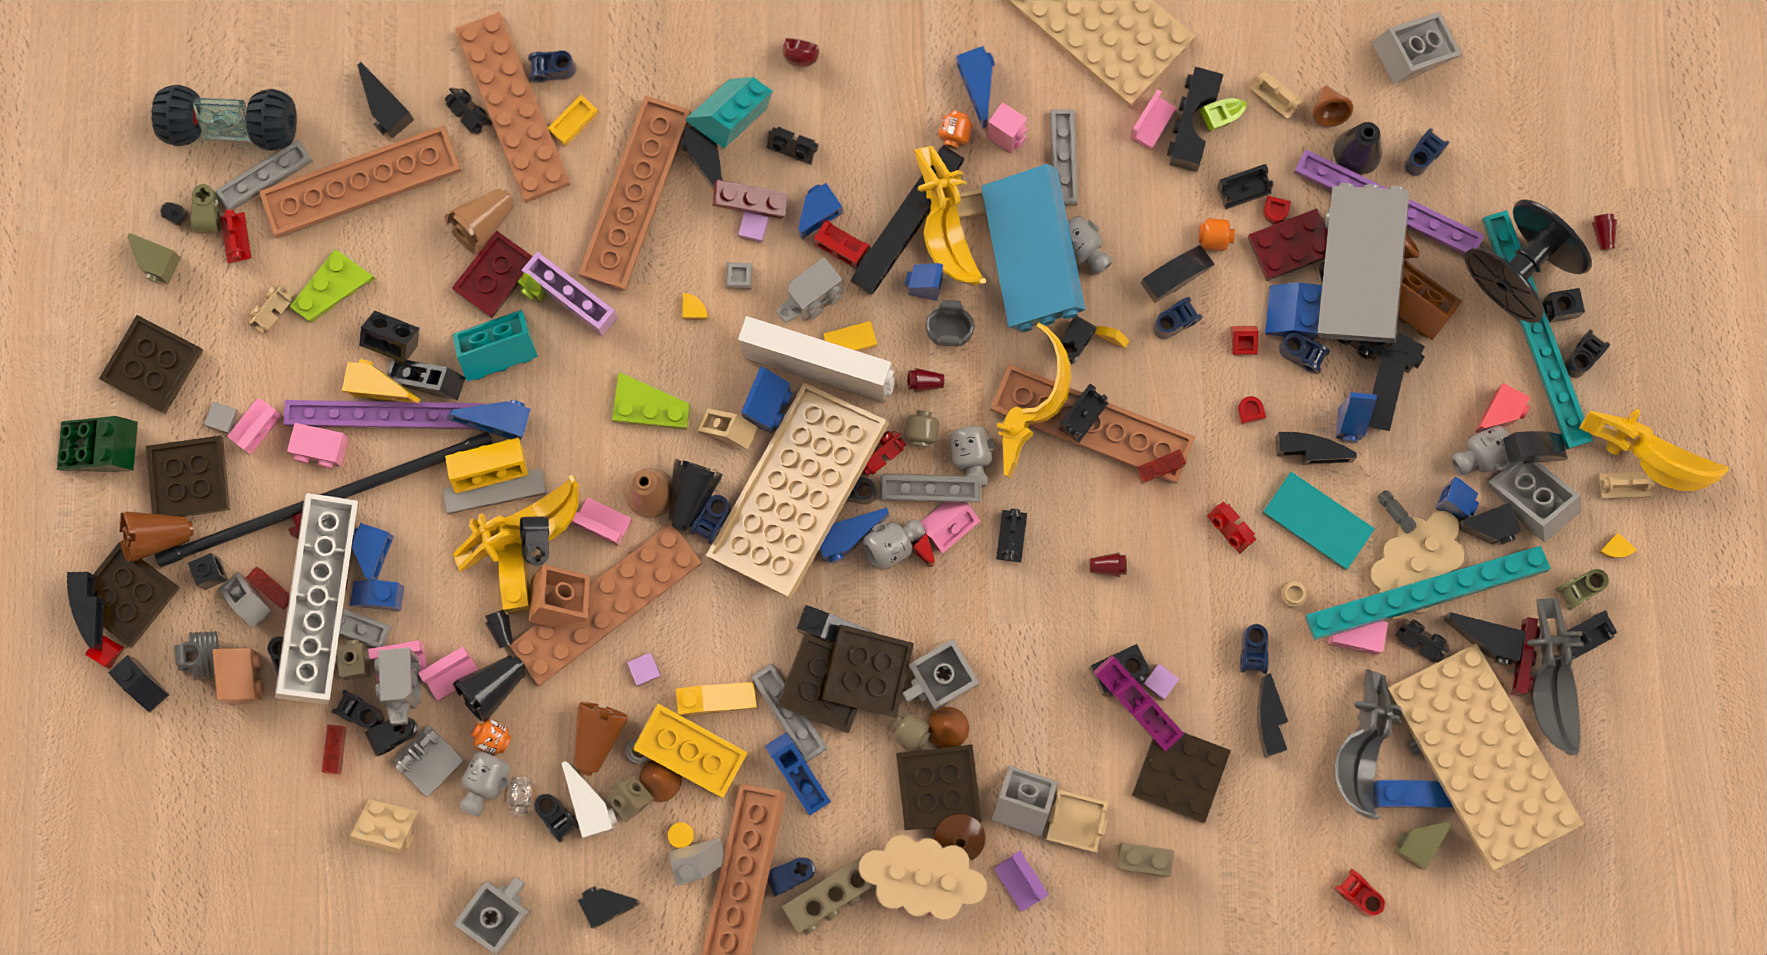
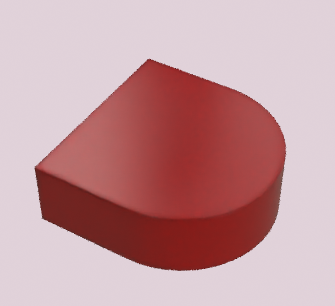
M1267 195L1263 209L1265 219L1272 224L1284 221L1288 216L1291 201Z
M1248 396L1241 400L1238 405L1241 425L1266 419L1264 406L1260 399Z

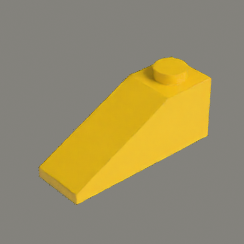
M362 359L358 360V363L348 362L342 387L343 392L357 398L419 404L420 398L382 370L374 367L373 362Z
M519 543L507 544L505 549L498 551L503 610L508 614L528 611L530 607L531 591L527 562L522 557V547Z
M754 682L676 689L678 714L682 717L757 708Z

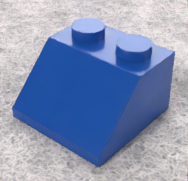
M1301 282L1271 285L1265 334L1286 337L1288 334L1296 332L1314 341L1318 335L1322 285Z
M760 366L742 408V417L756 425L759 429L772 433L774 428H778L782 422L784 415L781 414L783 406H788L791 401L793 392L790 391V383Z

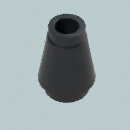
M500 610L486 615L487 622L485 624L496 644H498L499 649L513 644L509 614L506 615L504 610Z

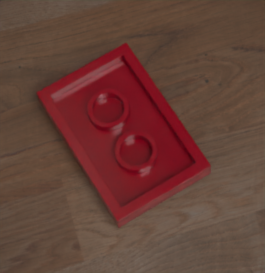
M1316 208L1248 235V239L1266 281L1324 260L1328 232Z
M496 231L451 289L492 319L519 285L518 281L523 276L522 269L533 256Z

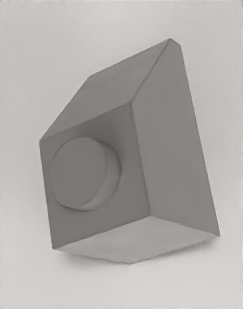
M237 572L219 588L231 608L251 627L262 622L271 611L265 600L240 572Z
M720 838L670 851V863L677 886L703 879L722 866L724 850Z

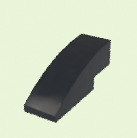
M1199 245L1144 277L1141 285L1154 303H1157L1173 291L1176 292L1203 274L1215 264L1203 247Z
M1383 348L1372 393L1377 395V399L1370 418L1369 427L1390 431L1409 353Z
M1525 431L1514 432L1503 438L1509 463L1523 461L1526 464L1568 459L1562 435L1558 433Z
M1278 432L1275 436L1277 456L1302 455L1303 465L1353 463L1357 458V453L1346 446L1313 434Z
M67 572V591L74 621L88 647L102 651L104 600L94 597L95 575L89 572Z
M1271 673L1262 677L1257 704V726L1264 758L1288 750L1279 727L1286 724L1288 719Z

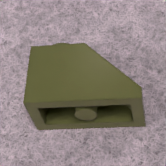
M129 233L127 238L139 269L146 274L145 278L157 284L160 281L169 284L181 257L174 250Z
M1444 822L1408 830L1406 833L1401 832L1394 845L1397 848L1394 853L1419 869H1426L1453 824Z

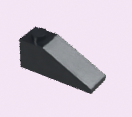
M360 62L357 66L371 115L376 121L373 125L382 135L387 133L393 139L414 119L399 100Z
M695 127L684 128L686 136L681 137L683 151H688L690 160L714 191V182L716 180L723 181L718 145Z
M392 359L387 371V375L403 387L453 400L459 399L465 381L463 375L448 367L410 360L402 363Z
M805 605L797 626L799 633L808 634L833 645L835 644L840 624L873 632L808 605Z
M1452 612L1445 615L1444 621L1470 643L1473 645L1477 644L1481 652L1488 658L1496 659V664L1511 666V663L1514 664L1520 661L1526 631Z

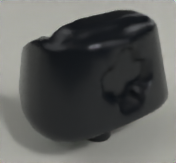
M165 202L161 207V217L177 225L182 224L188 216L187 210L179 204Z

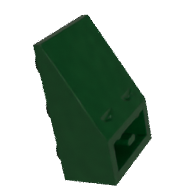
M119 416L61 421L57 470L90 472L134 471L138 422Z

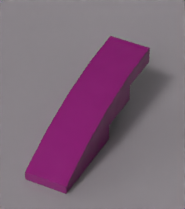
M1113 655L1093 671L1097 678L1165 752L1184 735L1164 710Z

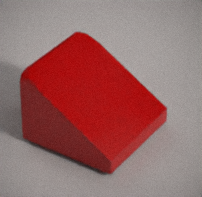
M1232 326L1233 355H1258L1259 330L1257 326Z
M925 534L914 546V553L928 566L933 567L935 559L928 536Z
M103 635L102 651L89 648L84 655L111 669L124 647Z

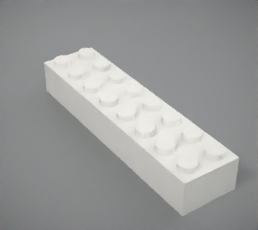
M306 493L275 698L325 705L329 702L358 504L356 500Z

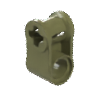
M207 184L197 185L191 194L192 230L194 233L220 232L219 196Z
M1593 569L1557 587L1556 590L1562 593L1569 604L1567 608L1571 610L1607 588L1609 577L1605 571ZM1591 575L1599 579V588H1595L1590 584L1589 578Z

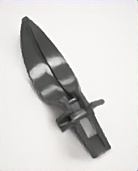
M1558 597L1536 599L1541 639H1533L1527 642L1529 646H1541L1543 654L1542 666L1535 672L1531 689L1534 715L1541 731L1551 744L1564 751L1567 755H1578L1581 741L1580 714L1576 683L1571 667V647L1583 646V642L1580 641L1582 632H1567ZM1555 618L1557 636H1551L1547 619ZM1554 646H1557L1560 655H1554Z
M1367 669L1364 679L1363 702L1356 701L1354 703L1355 708L1361 710L1358 716V720L1361 723L1357 727L1356 732L1349 735L1338 749L1335 759V779L1341 795L1357 814L1377 820L1380 815L1376 814L1374 808V778L1379 749L1383 740L1389 737L1391 725H1402V720L1399 716L1403 715V710L1401 706L1391 704L1386 676Z

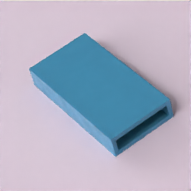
M1044 164L982 185L981 188L1008 327L1019 332H1028L1033 330V326L1038 323L1044 326L1055 323V319L1062 317L1063 319L1074 318L1078 316V312L1086 310L1058 169L1049 164Z

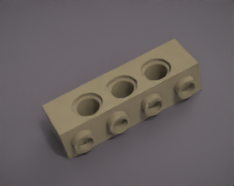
M864 855L782 906L798 934L803 931L805 935L811 933L819 927L817 922L825 917L828 921L841 913L839 908L848 903L850 907L863 899L861 894L870 889L872 893L877 891V885L865 882L861 888H855L851 884V877L855 873H860L859 863ZM833 887H840L843 890L844 895L839 902H833L829 898V891ZM811 901H818L821 904V912L817 916H811L807 912V905Z

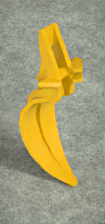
M933 146L915 149V157L925 184L918 187V191H926L927 198L931 199V213L926 219L924 239L932 260L935 263L943 264V272L957 281L971 285L985 283L986 279L980 274L967 245L958 215L957 206L960 204L961 199L957 187L966 185V181L961 180V176L964 175L963 171L956 170L950 173ZM930 166H934L937 176Z
M1040 323L1037 324V327L1048 335L1057 355V377L1053 391L1046 401L1036 408L1022 409L1014 407L1009 410L1003 423L996 424V427L1002 430V432H998V435L1003 437L1004 475L1009 479L1012 478L1011 476H1013L1016 465H1018V458L1023 445L1034 435L1028 429L1029 425L1047 421L1058 414L1068 399L1072 381L1071 364L1067 351L1060 339L1048 327Z
M1639 409L1630 412L1628 418L1589 411L1579 427L1590 434L1608 440L1606 449L1614 455H1618L1621 449L1632 451L1639 458L1640 466L1650 479L1674 490L1696 491L1707 488L1713 483L1719 482L1729 470L1726 464H1719L1696 455L1654 435L1651 428L1636 421L1640 415ZM1605 424L1615 427V429L1613 430L1603 427L1605 426Z
M573 475L569 476V479L560 487L532 505L508 517L497 516L487 522L485 515L481 513L477 520L474 518L470 519L469 527L473 534L453 553L459 572L475 565L488 555L492 561L497 562L499 559L497 551L505 549L507 544H521V517L547 516L549 520V541L566 530L574 519L578 508L580 491L576 478ZM482 543L474 552L472 551L475 546Z

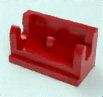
M828 220L823 223L814 237L815 246L854 269L858 268L870 249L868 243L860 241Z

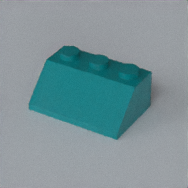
M755 77L729 79L686 118V122L725 149L767 110L773 90Z
M523 309L452 334L456 356L467 382L480 380L488 374L505 371L511 366L519 363H528L533 358L538 357Z

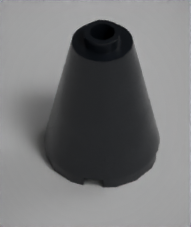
M1371 122L1361 123L1343 132L1335 141L1333 148L1336 164L1359 175L1374 171L1379 165L1383 154L1380 130L1377 125Z
M676 458L673 464L668 520L673 522L672 527L686 531L687 527H692L694 521L700 515L707 500L712 496L721 481L723 474L718 471L715 474V472L710 471L707 467L683 460L681 465L682 461Z
M509 655L457 679L452 684L459 697L462 695L465 700L464 704L479 721L485 722L494 714L525 676L523 670L526 667L519 657L513 658Z

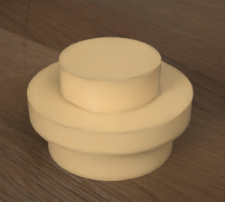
M1293 581L1287 583L1282 588L1281 597L1286 605L1298 607L1305 602L1307 591L1301 583Z

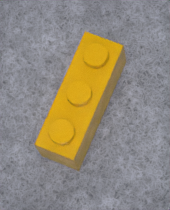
M519 437L445 456L449 480L455 494L529 475L525 453Z

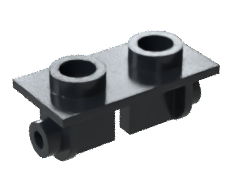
M449 88L452 94L445 97L446 106L456 117H460L465 113V116L460 121L470 133L478 135L483 131L482 125L493 124L487 118V112L482 107L476 106L471 100L472 96L468 91L463 88Z
M779 126L778 128L773 127L771 131L769 130L766 148L812 165L814 153L817 152L819 144L815 143L814 139L799 135L797 140H794V132Z
M1019 509L1002 510L996 560L1021 563L1027 513L1020 512Z
M1405 618L1403 626L1406 628L1400 627L1395 635L1399 638L1398 641L1413 650L1419 642L1423 644L1418 653L1432 662L1442 661L1445 656L1442 650L1446 653L1449 652V645L1446 644L1447 640L1437 633L1431 635L1424 630V625L1414 619L1410 622Z

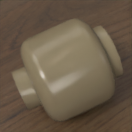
M917 410V415H910L907 418L905 438L910 441V445L929 448L930 444L937 441L939 420L931 417L932 412Z
M912 713L906 715L905 718L899 716L891 728L895 731L893 740L908 751L921 750L931 735L928 732L929 724Z

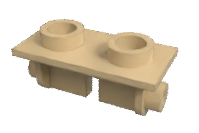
M1266 71L1256 78V82L1250 88L1252 92L1286 119L1303 102Z
M281 284L277 288L272 286L263 296L267 299L261 307L256 305L248 314L251 318L248 323L256 322L255 328L262 334L265 330L268 331L278 319L271 311L276 309L282 314L293 301L291 298L294 295L287 289L284 292L280 291L282 288Z
M1646 472L1599 474L1601 499L1652 497L1651 487H1655V481L1650 479Z

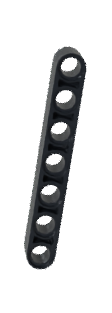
M945 145L937 152L950 173L959 170L965 159ZM930 166L937 176L934 166ZM923 175L914 185L851 278V283L870 295H873L931 211V199L927 198L926 191H918V187L925 184Z

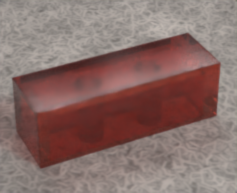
M1179 449L1138 466L1135 471L1142 485L1185 467L1186 461Z
M256 566L246 579L279 608L285 610L289 604L290 594L261 568Z
M327 724L322 773L341 775L347 727Z

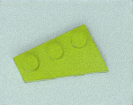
M334 249L290 305V308L312 323L333 309L338 302L347 296H352L357 292V289L366 283H371L376 278L341 252Z
M618 372L613 422L687 430L690 412L689 403Z

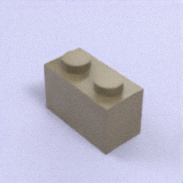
M1121 843L1119 846L1117 870L1170 877L1174 850Z

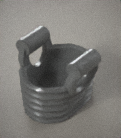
M942 300L939 308L935 309L927 317L926 321L928 337L935 344L943 346H963L971 340L975 328L972 316L964 310L961 301Z
M217 631L190 632L189 641L174 646L175 662L178 665L179 671L192 672L194 681L210 679L211 677L215 678L212 649H219ZM195 652L197 654L196 659L188 662L187 653Z

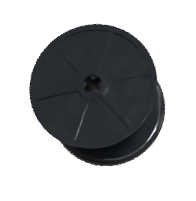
M1522 199L1517 201L1513 207V218L1528 244L1523 249H1517L1515 251L1516 256L1510 262L1486 249L1472 248L1465 253V263L1478 286L1497 305L1520 320L1536 323L1543 317V306L1537 292L1527 279L1535 271L1541 272V265L1546 260L1563 271L1580 275L1590 271L1592 259L1582 239L1560 216L1537 202Z

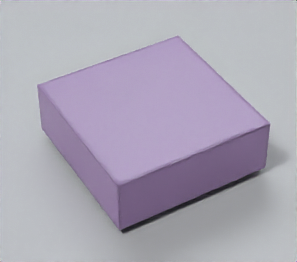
M744 212L738 236L763 242L769 218Z
M651 652L627 662L637 686L661 677Z
M1158 664L1143 685L1164 700L1179 678Z

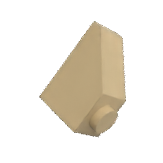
M707 408L697 431L731 446L748 449L758 427L738 414Z

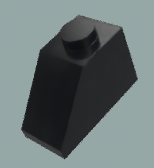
M1509 503L1459 523V530L1491 544L1499 541L1501 545L1516 540L1515 535L1521 532Z
M127 655L108 672L118 685L148 712H152L169 696L166 690L137 658Z
M596 886L582 893L583 898L578 900L592 929L641 904L639 899L603 888L597 890Z

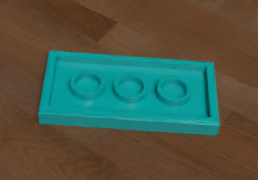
M1292 471L1262 512L1265 516L1344 570L1349 568L1375 530L1374 527Z

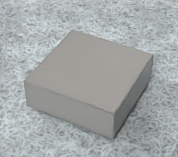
M728 262L726 288L751 289L752 263Z
M213 402L204 425L229 434L238 410Z

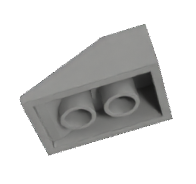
M1440 12L1389 28L1372 42L1394 85L1412 79L1461 55Z
M1523 461L1512 462L1488 482L1489 486L1503 502L1510 504L1513 513L1524 526L1543 542H1546L1582 512L1581 495L1539 462L1526 464Z

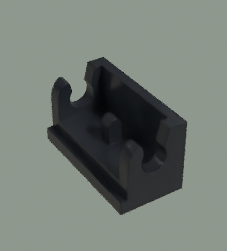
M1267 164L1220 179L1217 190L1225 210L1272 193L1273 181L1268 179L1267 173L1269 169Z
M1089 384L1061 421L1059 429L1080 443L1108 405L1107 396L1105 394L1100 395L1096 392V387Z
M1606 610L1567 630V632H1582L1580 641L1583 642V646L1571 647L1572 660L1615 637L1614 635L1617 634V631Z

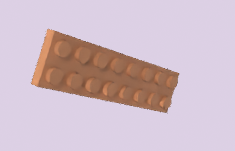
M497 12L455 28L525 203L569 186V179L501 13Z
M645 95L578 274L580 277L623 291L627 290L681 144V137L684 136V128L688 125L686 118L692 113L690 109Z
M445 125L266 188L259 191L272 232L278 238L462 171Z
M1008 364L990 411L1006 417L1009 410L1014 407L1022 409L1036 408L1048 399L1053 391L1055 381ZM1070 388L1068 399L1058 414L1047 421L1029 425L1175 484L1178 483L1195 439L1193 435L1108 403L1080 443H1078L1059 429L1061 421L1083 393L1073 388Z
M671 523L589 584L588 619L586 621L557 627L536 624L509 646L524 663L527 671L536 683L541 686L694 571L702 562L676 528L672 527Z
M740 784L702 955H751L786 792Z

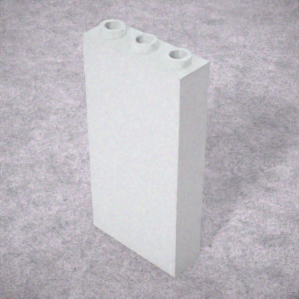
M746 316L738 338L743 358L881 402L885 401L886 396L891 397L895 385V371L891 370L890 361Z

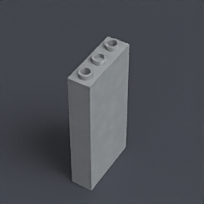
M1340 183L1339 186H1332L1318 324L1319 338L1396 343L1410 200L1409 190H1405L1404 187L1390 186L1389 189H1381L1378 185L1367 184L1363 188L1354 187L1350 183Z

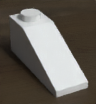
M563 762L562 766L582 838L587 839L615 830L614 823L618 821L614 808L609 809V805L569 762Z

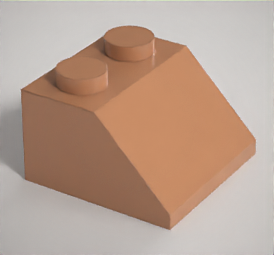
M545 564L541 565L531 579L528 622L548 627H557L586 621L588 619L590 575Z
M251 648L212 649L217 701L231 706L262 701L261 694H264V683L262 679H259V669L262 668L260 654H257V651Z

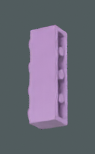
M538 251L522 269L523 273L531 275L539 283L547 295L602 337L618 318L614 309Z

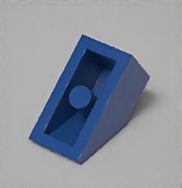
M827 183L822 186L819 184L815 185L805 196L798 228L801 239L820 229L826 220L831 222L843 214L842 205Z
M943 264L914 265L913 271L907 272L905 286L909 287L908 295L937 301L943 278Z
M1454 477L1444 486L1436 509L1447 511L1456 518L1465 520L1470 515L1473 516L1478 508L1479 502L1475 501L1478 493L1464 481Z
M360 523L359 528L354 529L351 547L365 578L377 580L394 536L387 531Z
M354 581L350 606L401 611L404 586L399 582Z

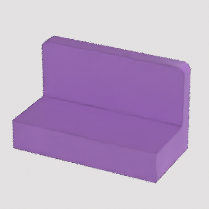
M1021 851L994 868L1020 911H1025L1049 895Z

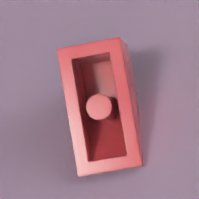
M1503 383L1497 388L1475 431L1479 433L1496 425L1504 427L1514 424L1519 418L1523 420L1530 408L1527 405L1530 397Z

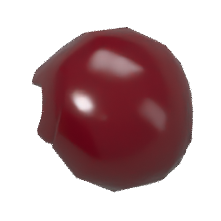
M785 38L782 53L789 64L802 68L809 67L817 61L819 49L817 44L808 41Z

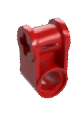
M1353 869L1349 871L1350 875L1340 886L1337 885L1334 888L1341 897L1365 916L1379 915L1385 908V900L1382 895ZM1368 897H1373L1378 903V908L1374 912L1366 908L1365 903Z

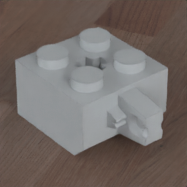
M825 257L789 282V298L777 309V314L785 324L798 317H801L805 322L809 318L811 320L817 318L823 312L822 309L828 304L832 306L841 300L844 293L843 280Z
M951 639L909 665V669L915 679L911 681L913 687L902 694L907 703L918 697L922 701L928 699L933 710L937 711L978 687L979 681L954 639ZM938 671H949L951 674L948 675L949 680H939L937 676H939L940 672Z
M409 647L378 650L379 658L375 659V671L379 674L380 683L376 684L377 699H380L388 708L392 725L408 724L409 709H415L421 703L420 675L418 674L420 672L419 657Z
M515 877L508 887L503 884L498 888L492 882L486 881L479 888L454 925L495 955H501L531 913L529 909L519 903L522 897L518 894L526 883ZM489 913L498 914L496 916L498 918L496 923H489L488 920H491V918H488Z

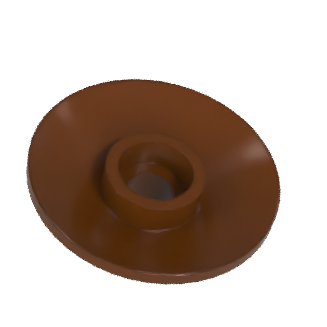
M953 814L938 824L934 833V840L941 845L942 849L947 846L962 848L967 853L970 862L982 852L986 836L983 826L976 818L967 814ZM958 839H964L965 843L963 845H957L956 841Z

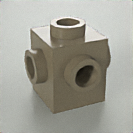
M349 640L343 642V646L337 647L334 666L335 669H339L340 678L348 680L370 676L369 664H372V660L369 659L366 645L359 643V640Z
M635 775L626 781L623 778L618 780L611 787L613 792L606 798L625 822L642 812L654 799Z

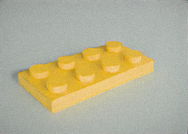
M658 703L632 748L722 798L725 796L747 755L746 751Z

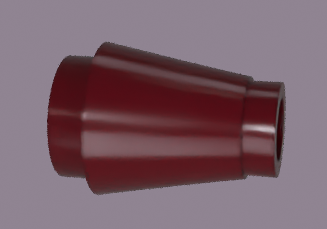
M1614 214L1594 216L1592 226L1600 251L1615 249L1617 219H1614Z
M919 368L908 371L907 387L908 390H914V393L944 388L945 377L942 373Z
M1120 552L1090 558V572L1114 577L1127 575L1126 555H1120Z

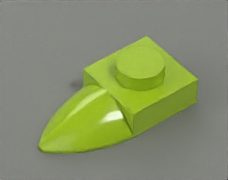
M1227 98L1206 105L1199 111L1211 132L1227 126L1238 119L1245 111L1247 102L1236 98Z
M523 273V276L518 281L522 288L520 292L530 301L535 298L541 303L547 296L531 275Z

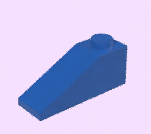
M984 46L956 55V66L983 129L987 127L992 68L995 66V62L991 52L987 53Z
M1351 392L1338 408L1336 438H1342V441L1345 443H1357L1358 440H1362L1366 434L1377 395Z
M510 400V402L505 401L454 409L447 414L446 420L508 439L518 437L521 439L524 436L531 409L524 407L525 404L520 401Z
M888 508L834 523L820 547L824 562L829 560L830 563H836L844 560V556L854 550L863 541L865 536L873 531L875 525L884 522L889 517Z
M787 732L765 745L809 816L831 802Z
M1378 780L1374 782V808H1452V804L1439 781Z

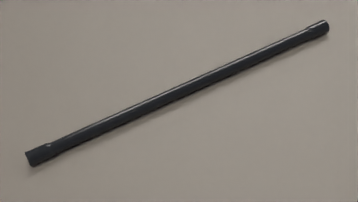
M484 432L458 444L319 495L345 499L445 462V456L479 448L484 445H491L493 441L489 432ZM304 500L184 545L175 546L156 553V561L161 568L178 562L187 556L291 519L293 516L302 513Z

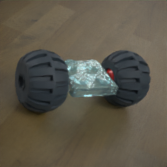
M171 85L160 89L156 93L151 108V122L155 135L164 143L173 146L191 144L199 138L202 132L205 139L251 141L262 149L274 151L289 146L294 140L297 129V111L293 99L283 91L276 89H266L255 93L250 98L246 108L244 100L200 98L199 94L189 87Z

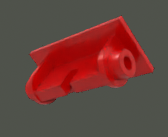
M226 210L225 215L220 216L227 263L252 259L245 212L235 214L234 210Z
M894 430L884 432L863 470L867 476L870 474L874 475L886 465L881 457L885 454L891 461L904 451L903 448L906 446V443L901 437L898 440L896 439L900 436V433Z
M1223 501L1207 515L1212 525L1223 534L1228 543L1239 554L1257 540L1254 537L1255 533L1244 521L1238 526L1236 525L1235 521L1240 516L1230 504H1226Z

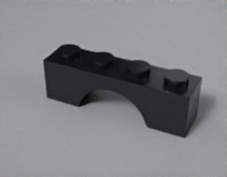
M1195 67L1193 75H1187L1184 88L1189 90L1187 97L1182 96L1178 110L1183 113L1181 120L1176 119L1172 133L1177 134L1175 142L1170 141L1166 156L1171 157L1169 165L1198 172L1206 141L1195 132L1192 116L1202 107L1216 102L1223 73Z

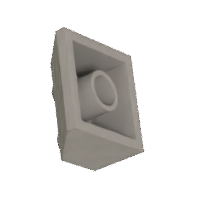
M1009 765L992 820L1041 836L1058 782Z

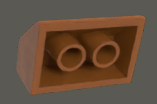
M1404 260L1398 319L1416 328L1421 336L1433 340L1462 301Z

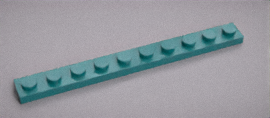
M1505 210L1483 217L1482 222L1493 252L1507 262H1510L1516 256L1515 251L1522 248L1508 211ZM1531 275L1527 280L1538 294L1537 288ZM1543 307V317L1539 322L1530 323L1520 319L1519 322L1565 447L1568 450L1591 443L1593 439L1590 433L1579 428L1585 417Z
M1537 546L1307 614L1305 620L1314 641L1546 573L1551 567L1542 547Z

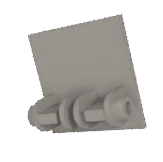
M428 725L392 762L401 773H404L429 797L464 759Z

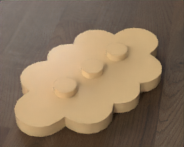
M1438 511L1433 513L1426 521L1418 517H1411L1416 522L1417 527L1409 534H1406L1399 525L1397 537L1389 539L1382 548L1383 559L1373 564L1369 572L1371 583L1379 590L1378 593L1457 570L1462 565L1464 551L1455 541L1459 532V523L1452 513ZM1434 606L1414 611L1413 613L1423 614L1431 610ZM1403 615L1397 616V617H1394V618H1391V619H1387V620H1395V619H1398V618L1402 617Z
M906 835L894 836L887 842L884 851L872 850L867 852L859 863L861 877L866 882L877 885V897L884 907L898 909L904 906L906 911L913 916H923L930 912L940 920H949L959 913L962 903L976 904L985 897L987 892L985 878L981 873L969 869V857L962 848L947 846L942 849L941 845L931 838H925L916 843L911 837Z

